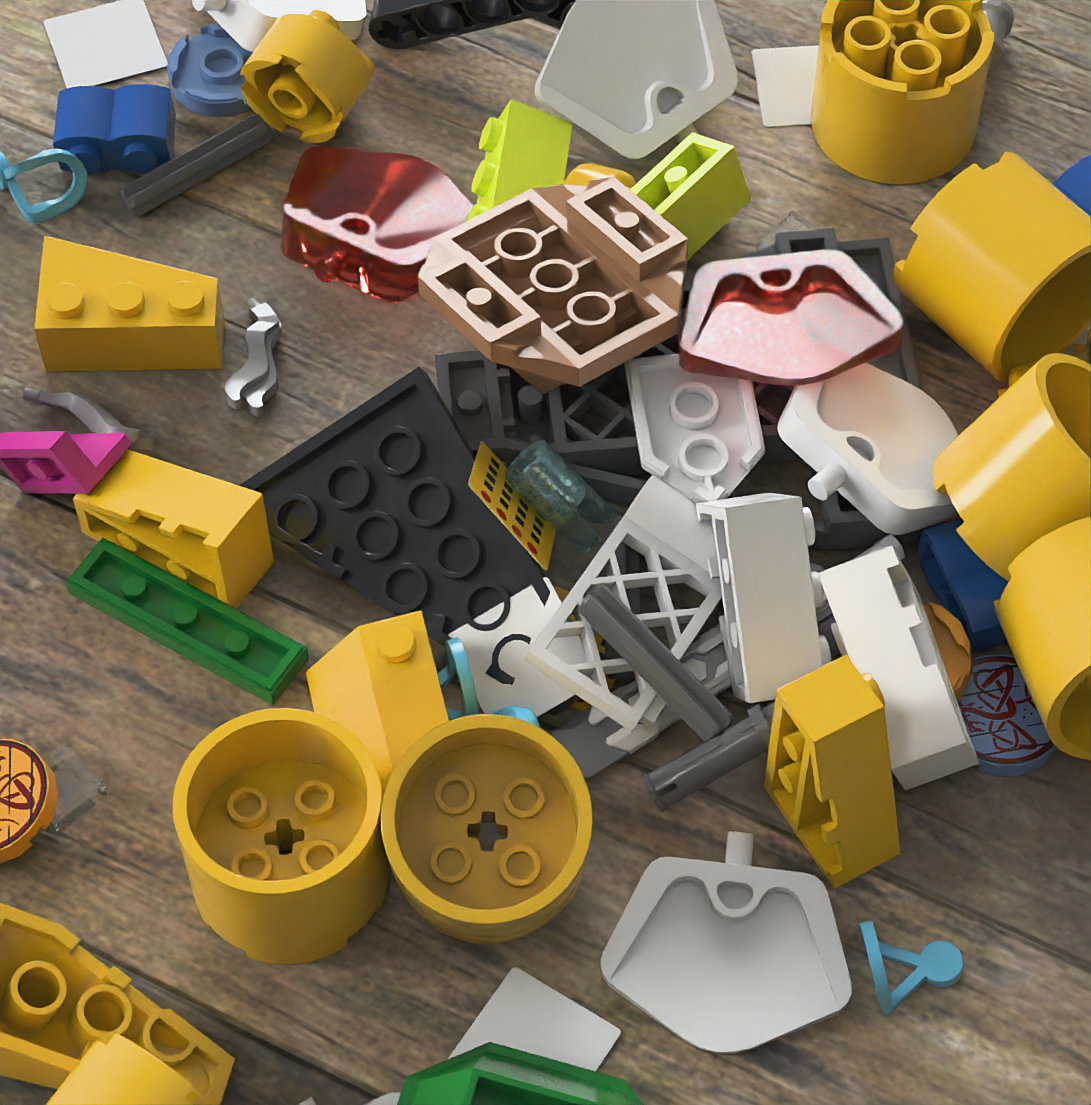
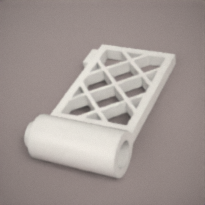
M652 475L530 647L523 660L632 732L638 722L650 728L666 705V702L624 658L601 661L594 634L598 632L580 614L579 607L586 593H591L594 589L603 585L608 587L630 609L625 589L653 586L660 612L637 614L636 616L647 628L664 626L671 648L670 651L680 660L722 597L720 578L710 579L707 564L708 558L717 557L712 522H699L695 502ZM622 542L645 556L649 572L621 575L615 551ZM605 567L607 576L598 577V575ZM685 583L706 598L699 608L674 610L667 584ZM574 611L576 621L566 622ZM689 623L681 634L678 624ZM580 635L587 662L567 664L546 649L554 638ZM634 671L640 697L633 707L609 692L605 674Z

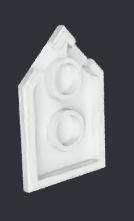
M745 346L634 358L624 362L641 467L695 503L726 499L765 454Z

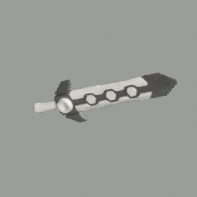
M889 534L853 559L893 545L900 560L905 558L902 545L892 534ZM810 563L811 571L819 573L825 570L821 565ZM822 586L823 607L820 610H816L819 635H824L827 639L832 659L840 653L831 628V624L836 621ZM720 624L702 634L699 640L691 644L679 660L714 696L732 686ZM636 680L612 692V694L631 707L634 706L640 697ZM666 703L650 728L638 722L631 732L591 706L553 730L551 736L565 747L573 757L584 779L591 780L624 757L658 737L661 731L680 720L681 717Z

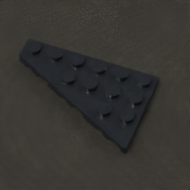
M420 367L414 369L239 485L263 493L268 529L271 536L288 545L308 560L397 616L421 610L428 637L444 647L446 640L453 639L448 634L467 623L480 631H490L499 627L508 617L510 597L532 585L544 607L551 593L543 580L546 576L538 562L469 487L468 481L476 456L429 375ZM504 602L503 612L495 622L479 624L473 620ZM511 634L504 637L496 645L492 653V664L486 674L502 684L513 685L516 677H512L500 669L498 663L499 653L508 642L522 640L530 644L532 638L524 634ZM574 695L550 709L547 713L555 716L582 698Z

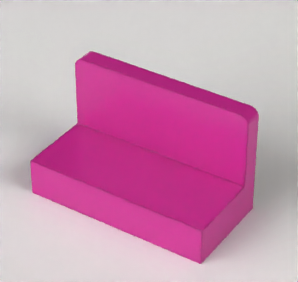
M66 431L1 432L0 467L23 493L88 494L130 447L132 442L124 433L67 434Z

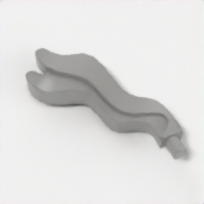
M251 298L248 300L247 306L250 308L251 316L256 322L247 328L245 332L248 360L240 370L227 380L225 392L230 407L240 409L242 408V401H247L250 413L256 417H261L264 415V403L273 397L278 390L277 374L272 353L275 343L282 334L280 320L266 302L261 304L256 298Z
M26 387L24 389L22 399L37 402L38 405L66 409L75 414L93 433H124L132 442L128 449L153 450L155 437H139L140 430L122 426L115 417L83 393H57Z

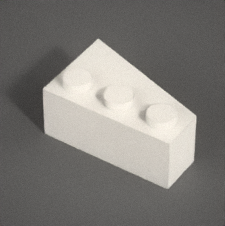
M762 493L695 503L699 522H712L717 557L708 558L707 564L710 579L720 578L724 615L718 619L734 696L748 703L774 700L777 689L831 662L827 639L824 635H819L816 610H820L823 607V590L818 573L810 569L808 546L813 545L815 542V526L812 513L808 507H803L802 497L775 493Z
M893 545L819 572L820 581L836 621L831 624V628L841 655L847 654L860 674L868 673L871 675L883 694L891 771L906 791L979 764L920 594Z

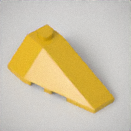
M421 610L358 626L306 671L314 712L343 725L363 743L376 765L380 778L382 799L390 775L406 750L425 733L449 721ZM470 834L469 836L479 839L478 834Z
M0 903L1 1076L59 1089L101 1033L105 1031L112 1037L117 1033L140 1046L194 1084L195 1087L193 1089L206 1097L214 1105H221L235 1061L234 1057L170 1008L162 1009L129 984L132 980L129 976L114 965L111 969L81 947L78 944L81 939L64 926Z

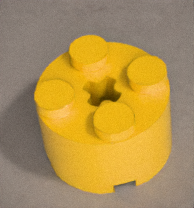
M317 9L311 11L309 15L293 13L279 17L244 64L240 76L244 75L246 80L241 86V90L252 110L259 114L268 125L280 132H283L287 125L304 131L299 139L308 143H322L330 140L336 134L367 88L369 79L375 70L371 59L360 52L354 43L339 31L340 27L337 20L329 13Z

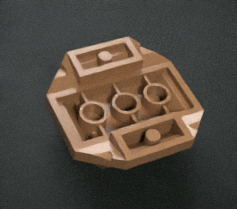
M615 177L593 179L589 181L588 186L559 184L532 188L436 236L429 249L426 263L422 265L418 275L419 295L491 362L511 367L542 394L565 383L580 387L678 334L688 261V238Z

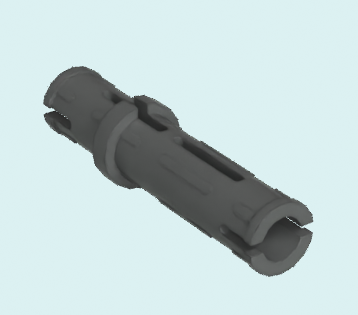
M775 701L763 708L757 703L747 709L748 717L725 729L718 736L709 738L654 771L642 775V780L650 796L655 795L656 797L654 803L661 812L669 809V806L769 750Z

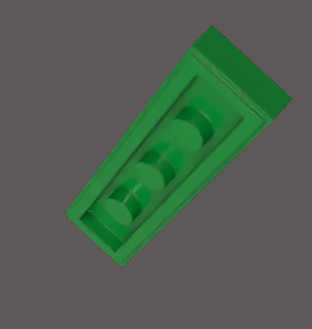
M103 537L65 582L68 593L271 705L276 703L309 659L308 649L304 645Z

